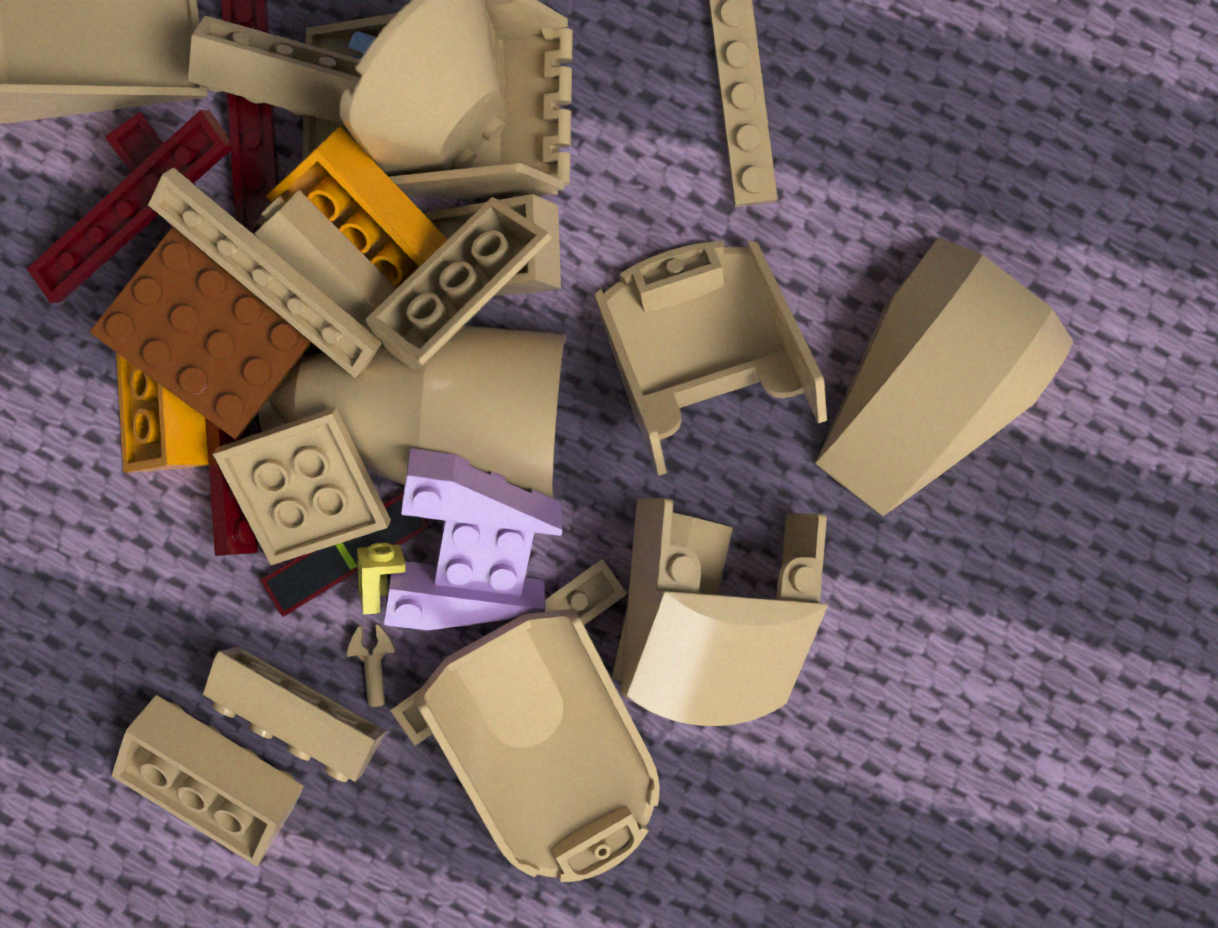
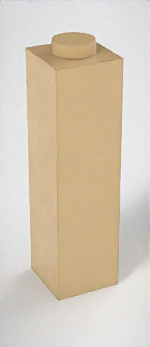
M300 190L286 202L279 196L260 214L266 222L254 234L378 338L365 319L397 288Z

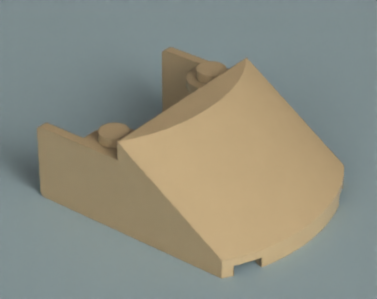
M712 241L669 250L626 269L619 274L621 281L608 289L604 294L602 289L595 294L597 307L635 421L639 425L658 476L667 473L660 440L675 434L680 428L682 422L680 408L761 382L764 390L773 397L788 398L804 393L817 423L827 421L823 376L758 242L748 241V247H724L723 241Z
M638 498L620 693L628 700H632L655 715L676 722L700 726H725L744 723L763 717L785 705L829 605L820 603L826 515L786 514L782 567L778 576L776 600L699 594L701 564L697 554L689 548L670 545L673 500Z

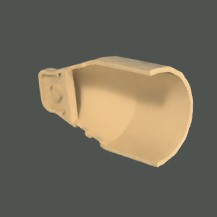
M462 326L435 354L415 371L393 356L381 344L366 369L356 378L324 352L311 356H301L259 411V423L262 430L266 431L337 407L366 469L404 485L410 448L458 455L469 460V465L487 474L493 471L506 477L507 483L527 492H531L533 489L554 499L553 466L562 355L567 335L566 333Z

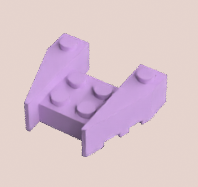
M410 448L401 514L444 521L436 565L405 561L406 571L404 573L390 574L384 625L435 630L516 619L523 614L545 612L544 579L525 576L534 532L557 536L562 534L561 502L533 489L531 492H527L507 483L506 477L493 471L487 474L469 465V460L458 455Z

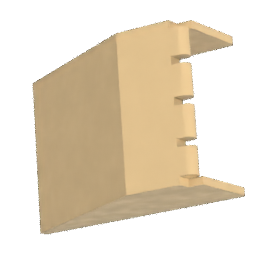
M0 0V124L207 98V89L202 85L188 82L191 37L199 25L197 0Z
M483 0L504 56L507 117L504 121L506 125L493 141L488 142L485 140L476 149V159L469 168L389 177L408 198L490 199L494 197L495 199H507L529 194L540 197L558 195V190H564V186L570 185V153L559 152V148L571 146V111L560 109V106L571 104L572 68L560 66L562 63L572 62L573 30L565 28L568 27V18L538 0ZM398 13L306 28V44L347 56L363 57L364 54L348 47L353 34L356 31L378 37ZM304 115L302 161L339 126L331 124L328 120ZM342 127L346 131V133L355 141L347 127Z

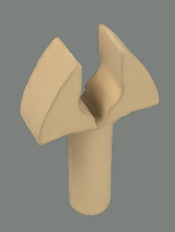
M380 624L375 625L378 643L373 649V654L364 645L363 626L357 628L347 650V657L357 655L364 662L367 703L370 707H380L385 703L381 660L386 653L396 652L391 637Z

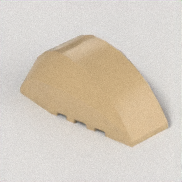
M938 237L884 305L877 325L869 339L862 359L814 464L879 515L884 516L1031 407L1066 359L1073 340L1052 307L986 256Z

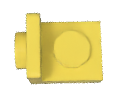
M384 542L374 543L369 547L357 548L358 593L363 615L381 613L380 596H388L387 574L404 573L406 571V563L401 546Z

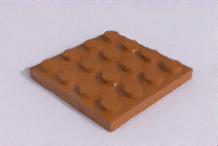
M174 226L89 332L236 441L312 343Z

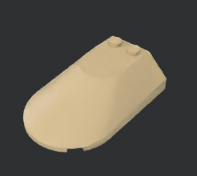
M412 0L391 20L366 51L355 68L362 74V77L355 90L349 87L344 91L340 103L341 120L357 144L388 177L469 168L476 159V149L485 140L491 142L501 133L506 125L504 119L507 117L504 56L484 1Z
M573 608L519 616L446 657L415 695L414 699L421 714L498 848L507 860L522 872L536 877L537 874L555 877L560 882L584 880L602 874L622 862L645 838L649 831L646 825L650 820L654 806H658L660 787L657 770L581 619ZM630 840V842H629V844H628L627 846H625L624 848L620 849L623 845H625V844Z

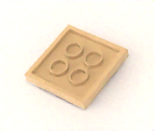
M337 407L219 446L213 453L270 565L386 529L391 521Z

